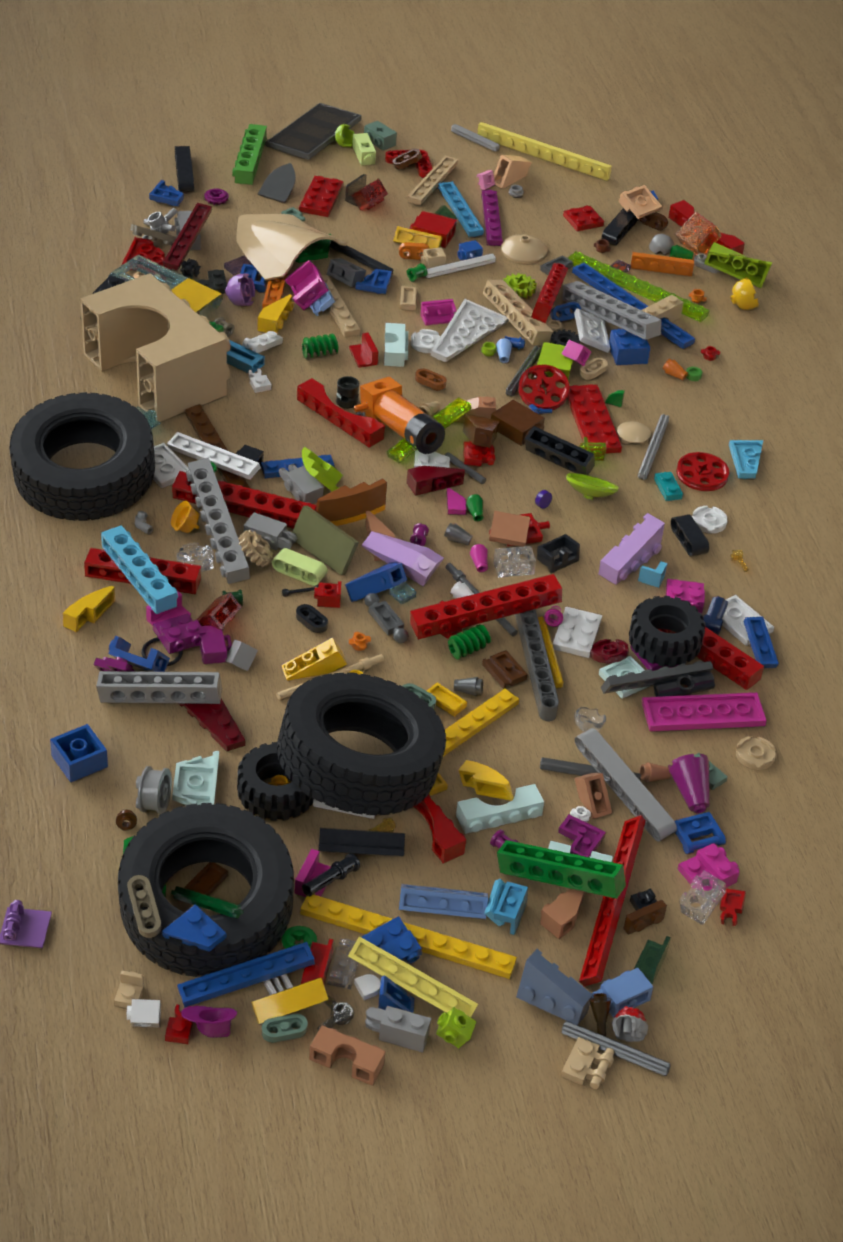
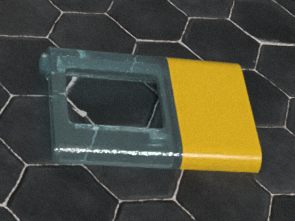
M140 255L133 257L109 274V276L124 279L125 282L136 279L126 274L131 268L146 275L152 274L157 280L167 283L178 298L187 300L191 309L197 314L209 305L217 309L223 300L222 293Z

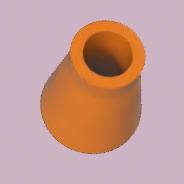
M668 359L663 366L666 374L679 378L682 381L688 375V372L675 359Z

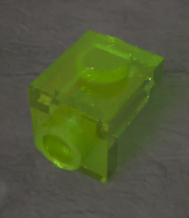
M583 437V442L580 443L579 447L593 453L595 461H604L606 443H588L587 437Z

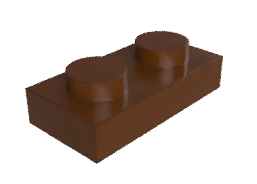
M660 900L627 914L623 929L629 935L634 932H640L652 924L660 923L665 917L667 905L663 900Z

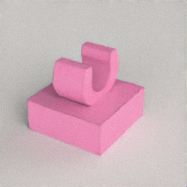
M492 170L477 175L479 177L478 184L480 189L485 190L495 185Z

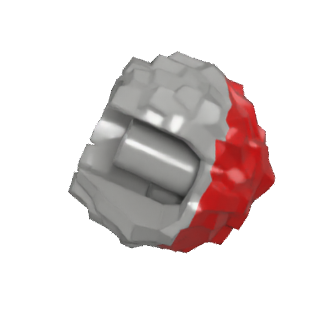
M625 1006L614 1016L612 1021L613 1031L619 1040L640 1042L647 1035L648 1024L643 1012L637 1008Z

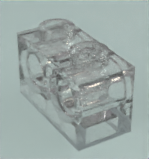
M531 546L495 549L493 563L498 577L533 575L535 573L536 559Z
M703 870L700 876H695L691 883V889L688 893L684 892L679 900L681 913L701 925L705 923L726 893V883ZM704 886L712 887V889L709 891L703 890L702 888ZM694 902L701 904L699 907L696 908L690 906Z

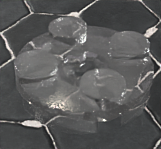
M188 543L183 545L176 555L177 562L200 565L201 572L213 568L214 552L207 545L203 547L199 546V543Z

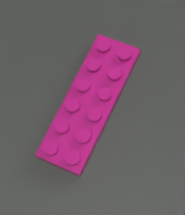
M757 692L642 698V706L649 731L765 726L767 721Z

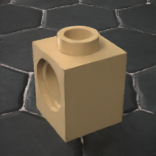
M442 248L423 250L421 263L427 269L445 265L446 255Z

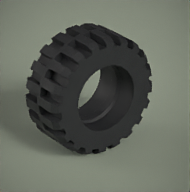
M654 596L653 599L648 598L641 602L633 611L629 630V642L633 650L639 653L643 660L647 659L649 663H657L658 666L664 667V665H669V667H675L677 664H686V662H690L698 656L702 647L706 625L702 614L695 606H691L690 602L682 601L678 597ZM658 629H668L676 633H665Z
M272 742L270 745H267V743L261 744L259 748L251 749L250 754H245L238 766L237 790L241 804L244 808H249V812L254 815L258 814L262 819L270 818L271 821L282 819L285 821L289 820V817L292 816L293 818L298 817L301 812H306L309 806L313 804V796H308L293 782L281 786L263 782V780L276 775H283L290 780L280 765L277 755V742Z

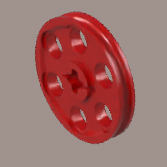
M541 364L528 368L522 374L518 390L521 399L527 406L534 404L538 409L555 410L561 407L567 400L570 387L566 375L561 370L551 365ZM551 372L553 376L547 377L544 373ZM534 374L537 378L532 380L529 379L528 375ZM542 382H543V386H544L545 388H547V389H546V394H545V390L541 387V386H542ZM563 383L565 387L558 388L556 384ZM528 387L532 389V392L525 393L523 389ZM558 396L560 400L555 402L551 397ZM540 398L544 403L537 404L534 400Z
M692 452L679 459L676 474L683 484L692 489L715 491L726 485L729 477V468L722 459L713 454Z

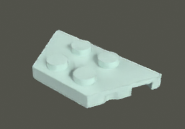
M215 751L213 756L203 759L201 756H198L189 761L185 760L176 763L172 794L174 801L185 806L196 803L197 805H201V803L215 804L219 751Z

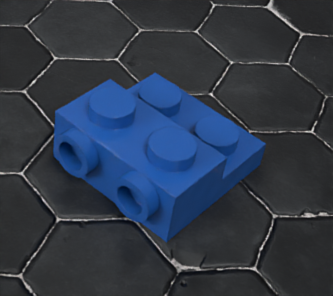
M399 916L362 936L363 939L405 963H414L422 955L420 945L411 931H408Z

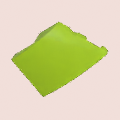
M304 447L302 449V460L309 474L329 490L334 491L338 489L336 484L343 474L329 463L323 461L314 452Z

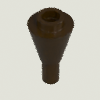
M597 993L593 995V998L589 999L595 1022H597V1033L606 1037V1022L612 999L607 997V994Z

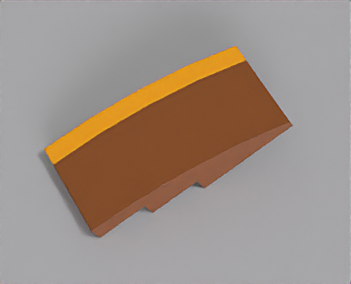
M382 478L370 485L362 482L352 488L344 485L317 499V513L335 526H340L365 519L366 511H370L374 515L382 512L386 506L387 481Z

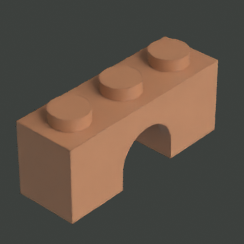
M322 1025L310 1045L309 1060L331 1068L335 1060L348 1058L353 1061L352 1078L373 1086L384 1066L386 1051L376 1045L367 1044L356 1037L347 1036L334 1028Z

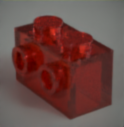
M378 178L351 196L360 211L365 208L368 211L375 206V202L379 204L384 201L383 197L388 195V192Z
M230 592L216 598L196 620H198L201 626H213L223 630L225 625L235 618V614L242 607Z

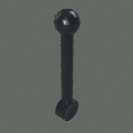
M319 585L295 590L283 589L282 596L287 597L289 594L314 591L315 587H319Z

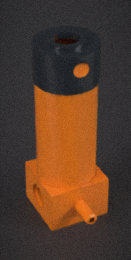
M388 376L360 385L361 404L354 406L356 413L360 411L361 413L365 412L366 417H373L380 423H384L420 453L431 454L439 449L445 439L444 427L433 417L402 396L401 384Z

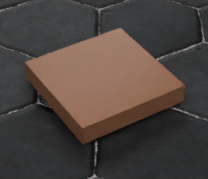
M494 511L489 541L525 547L530 517Z

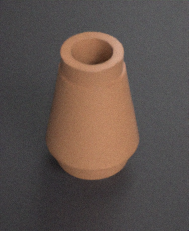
M649 762L640 766L641 780H645L646 783L666 780L671 777L669 768Z

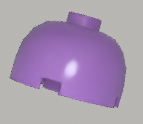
M246 273L233 276L225 289L229 300L237 306H251L254 302L251 301L252 297H255L254 282L252 278H248L249 274Z

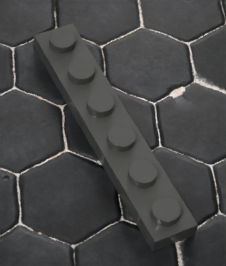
M697 661L691 665L680 664L673 668L666 666L655 671L648 669L641 673L635 674L630 672L619 677L612 675L606 678L601 689L603 694L653 686L654 683L677 679L682 674L695 675L708 672L713 669L711 661L704 663L703 661Z

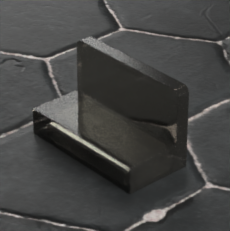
M362 174L346 185V202L359 206L375 195L376 189L366 185L367 175Z

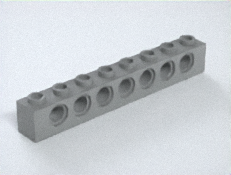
M579 281L563 285L564 301L568 303L577 302L582 310L645 340L661 335V319Z
M209 458L189 462L188 470L186 471L187 480L192 482L190 484L193 495L196 494L197 496L195 498L197 508L202 510L200 511L202 522L206 521L205 530L207 536L211 535L210 544L212 550L216 549L215 558L217 564L221 563L220 572L222 578L226 577L228 584L250 579L248 563L244 552L241 550L242 547L239 545L237 533Z

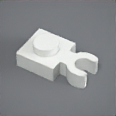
M258 368L257 373H252L249 370L250 385L255 393L271 390V383L266 375H262L261 369Z

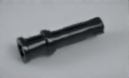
M348 853L343 860L335 861L330 869L302 885L304 894L310 897L335 880H343L350 872L358 871L360 869L358 858L354 854Z

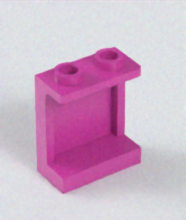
M310 260L285 279L295 295L293 297L294 302L303 310L329 291L319 269Z

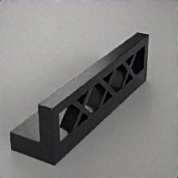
M320 827L318 851L404 856L405 833Z

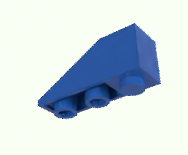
M388 563L346 583L345 586L350 600L353 602L366 597L369 593L376 594L407 581V577L402 563Z

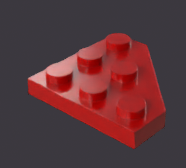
M134 238L122 262V268L129 270H158L165 273V275H169L172 270L163 266L165 253L159 247L156 248L150 239Z

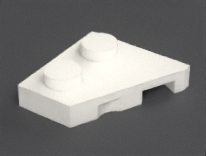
M415 449L414 468L419 466L449 468L450 457L437 452L423 454Z

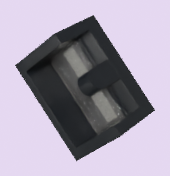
M567 534L537 547V560L547 566L551 574L579 561L580 544Z

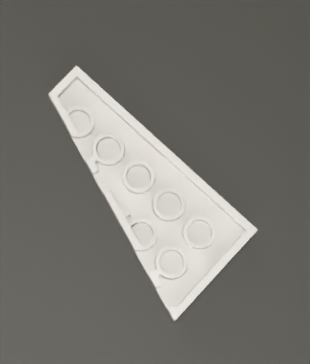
M464 299L433 348L430 356L447 362L506 324L508 318Z

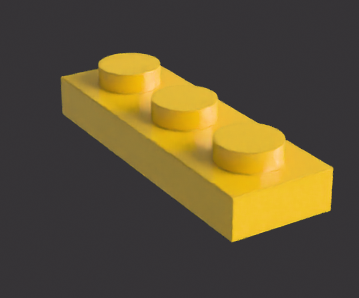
M397 226L393 241L399 244L405 242L425 243L431 249L440 248L442 237Z

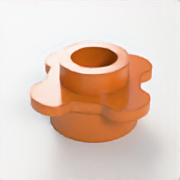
M694 289L689 293L692 302L701 303L707 300L704 297L705 292L701 289Z
M355 632L353 638L349 639V644L358 651L365 650L367 643L371 642L370 636H365V634Z

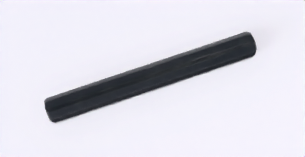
M330 241L331 248L374 270L392 271L393 275V268L349 246L339 245Z

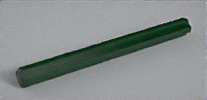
M176 886L175 890H171L174 899L192 905L196 904L199 907L236 919L239 918L240 914L243 915L244 913L241 905L180 886Z

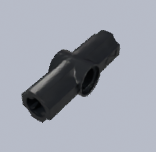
M708 671L695 675L682 674L677 679L654 683L653 687L655 697L686 696L714 689L715 682L713 674ZM681 684L688 686V688L682 687Z

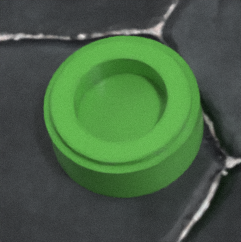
M692 366L686 369L688 372L686 378L688 380L699 381L702 378L703 372L700 368Z

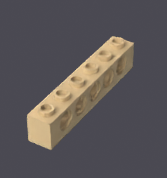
M487 280L483 291L485 297L508 318V321L531 345H543L544 342L549 343L553 330L546 323L530 318L533 310L504 280Z

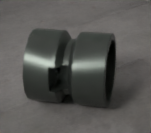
M343 376L338 379L336 396L338 406L349 409L358 405L359 381L356 378Z

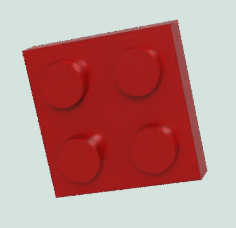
M591 206L571 208L563 212L565 219L577 232L604 226V220Z

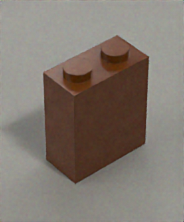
M511 400L491 414V419L500 421L498 433L520 446L525 444V438L533 426L544 430L545 418L515 400Z

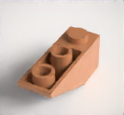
M569 889L567 892L559 894L555 901L551 904H546L542 908L540 924L558 939L562 938L574 928L586 892Z

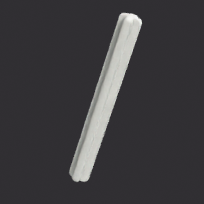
M488 254L427 269L428 274L426 277L432 278L495 262L496 257L494 254Z

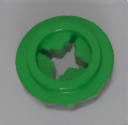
M306 926L290 927L282 936V947L286 949L295 946L296 940H303V943L307 942L309 948H311L312 942L317 943V935Z

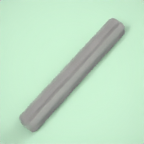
M457 124L451 126L453 133L494 152L499 150L500 145Z

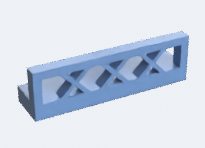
M402 884L399 910L486 919L484 913L488 904V893Z

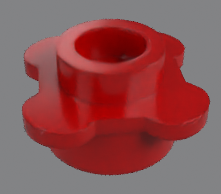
M713 346L701 349L704 359L709 361L715 360L716 355H720V351L716 350Z

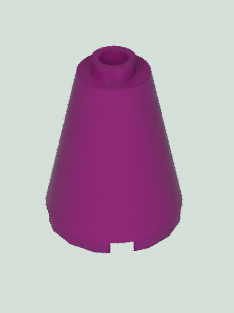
M688 754L672 761L673 765H668L669 772L689 810L694 811V813L705 812L706 808L710 805L708 757L704 754H700V757Z

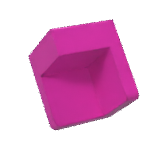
M568 340L562 352L563 356L574 360L582 366L585 365L591 354V351L585 346Z

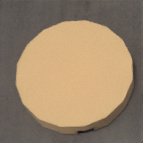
M752 736L741 739L737 744L736 756L742 765L750 769L764 770L771 767L775 762L776 749L770 741L762 737L752 738Z

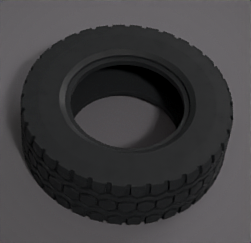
M82 392L48 399L26 412L25 416L23 415L15 425L11 434L9 450L15 485L22 498L30 506H34V509L44 512V514L51 517L65 518L72 521H88V519L95 520L100 519V517L112 516V514L122 512L123 509L131 507L133 503L140 500L141 496H144L154 478V441L147 419L135 406H131L130 403L125 400L122 401L120 398L111 397V395ZM80 443L100 444L116 452L106 462L83 469L63 467L50 460L60 450Z
M325 674L322 677L318 676L304 682L289 698L278 736L277 755L283 771L285 770L288 778L292 779V782L298 788H301V791L308 796H313V799L321 803L324 802L327 806L336 807L338 810L351 811L354 814L390 815V813H400L402 810L406 811L418 805L432 790L445 752V729L439 716L436 715L431 706H428L429 704L426 701L420 699L414 692L408 691L409 689L396 685L397 683L389 680L386 681L376 676L371 677L367 674ZM337 731L365 733L384 742L393 750V753L374 755L357 752L337 742L329 733Z
M196 803L186 805V807L174 808L171 812H164L158 818L155 817L149 821L147 826H143L136 836L134 835L123 853L118 872V895L123 925L133 944L136 945V948L143 955H146L147 959L153 963L157 962L158 966L166 970L171 969V972L181 975L185 973L186 976L197 977V975H201L202 977L265 956L281 940L292 915L294 870L289 851L283 839L276 833L273 827L266 824L260 817H255L253 813L245 809L242 811L239 807L232 805L228 807L226 804L220 803L212 805V803L197 805ZM203 862L220 863L235 869L245 877L251 887L245 899L238 904L244 910L243 915L240 914L239 918L236 919L224 914L209 916L226 932V938L211 951L199 949L195 945L183 944L182 940L173 937L167 939L162 936V931L185 913L167 901L162 893L164 886L179 870L189 865ZM136 875H142L149 879L160 916L161 931L152 938H146L139 933L128 894L127 883ZM142 907V908H141V910H146V909H148V907ZM148 926L146 929H152L153 926Z

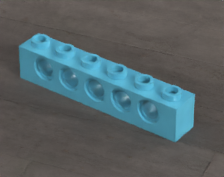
M120 525L101 532L102 548L155 614L177 607L178 592L176 588L172 587L167 577L159 572L157 565L150 561L148 554L141 550L139 543L132 539L129 531H126Z

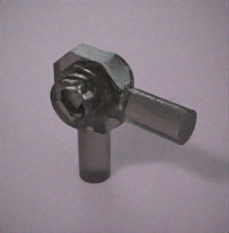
M327 995L329 1000L324 1001V1003L331 1009L330 1018L317 1027L318 1031L322 1025L332 1028L336 1024H348L354 1017V1009L347 1002L337 1003L330 995Z

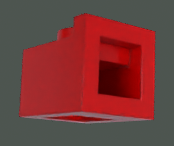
M338 581V584L319 583V587H315L314 599H318L317 607L340 608L342 581Z

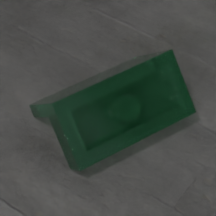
M666 936L663 945L648 939L634 969L639 968L651 984H653L668 952L671 940L669 936Z

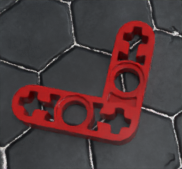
M409 150L387 151L385 153V161L393 164L395 157ZM420 150L422 157L415 165L419 176L424 178L433 168L428 153L425 150Z

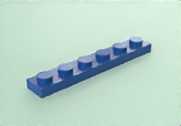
M304 942L178 984L177 987L185 1008L314 965L315 961L308 943Z

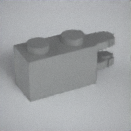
M290 464L288 466L289 472L283 467L279 469V474L284 480L286 490L290 491L296 500L314 504L318 498L323 496V486L309 474L304 466L297 468L294 464Z
M253 513L244 524V532L249 529L252 532L255 531L262 536V539L269 543L271 549L276 551L278 548L290 549L292 543H295L298 539L295 533L287 531L286 523L257 513Z
M387 1006L386 1010L369 1007L366 1010L367 1019H365V1027L369 1028V1030L372 1029L373 1031L380 1032V1041L423 1053L430 1034L431 1018Z

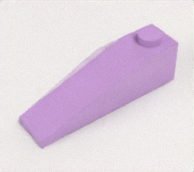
M373 531L362 544L363 548L386 563H402L406 576L423 587L444 559L427 547Z

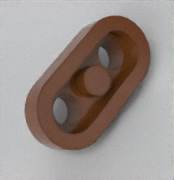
M425 368L418 369L415 373V380L422 385L436 391L446 387L447 379L443 375Z

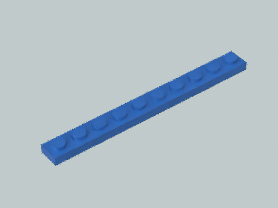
M586 263L573 267L572 273L595 289L637 309L643 310L648 307ZM665 317L661 318V334L682 349L694 344L695 338Z

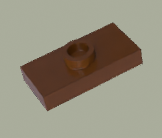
M209 862L184 888L210 895L228 876V870L214 862Z

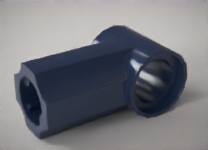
M719 596L712 598L708 612L703 617L706 628L717 635L721 631L723 617L728 606V601Z

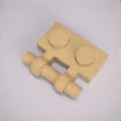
M578 1037L562 1070L561 1077L583 1085L585 1079L591 1081L590 1087L598 1089L606 1078L607 1068H610L614 1061L613 1055L615 1052L613 1049L607 1048L605 1053L600 1054L598 1053L600 1045ZM593 1063L599 1065L595 1070L591 1069Z

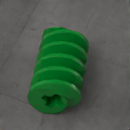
M333 333L316 337L311 336L310 338L304 337L302 353L304 358H307L308 353L311 358L314 357V352L319 357L321 351L323 356H326L327 351L332 355L333 350L338 354L339 345Z
M479 624L471 627L469 630L452 635L448 640L449 650L452 656L459 660L461 656L466 657L467 653L473 654L474 651L477 652L480 648H486V643L489 644L491 642V637L487 628Z

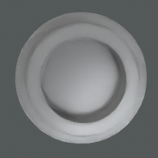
M516 184L512 185L509 189V194L514 198L522 196L524 192L522 186Z

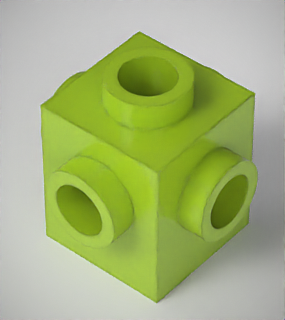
M453 1007L447 1013L443 1012L437 1021L439 1027L436 1035L459 1049L470 1040L477 1021L467 1016L463 1011Z

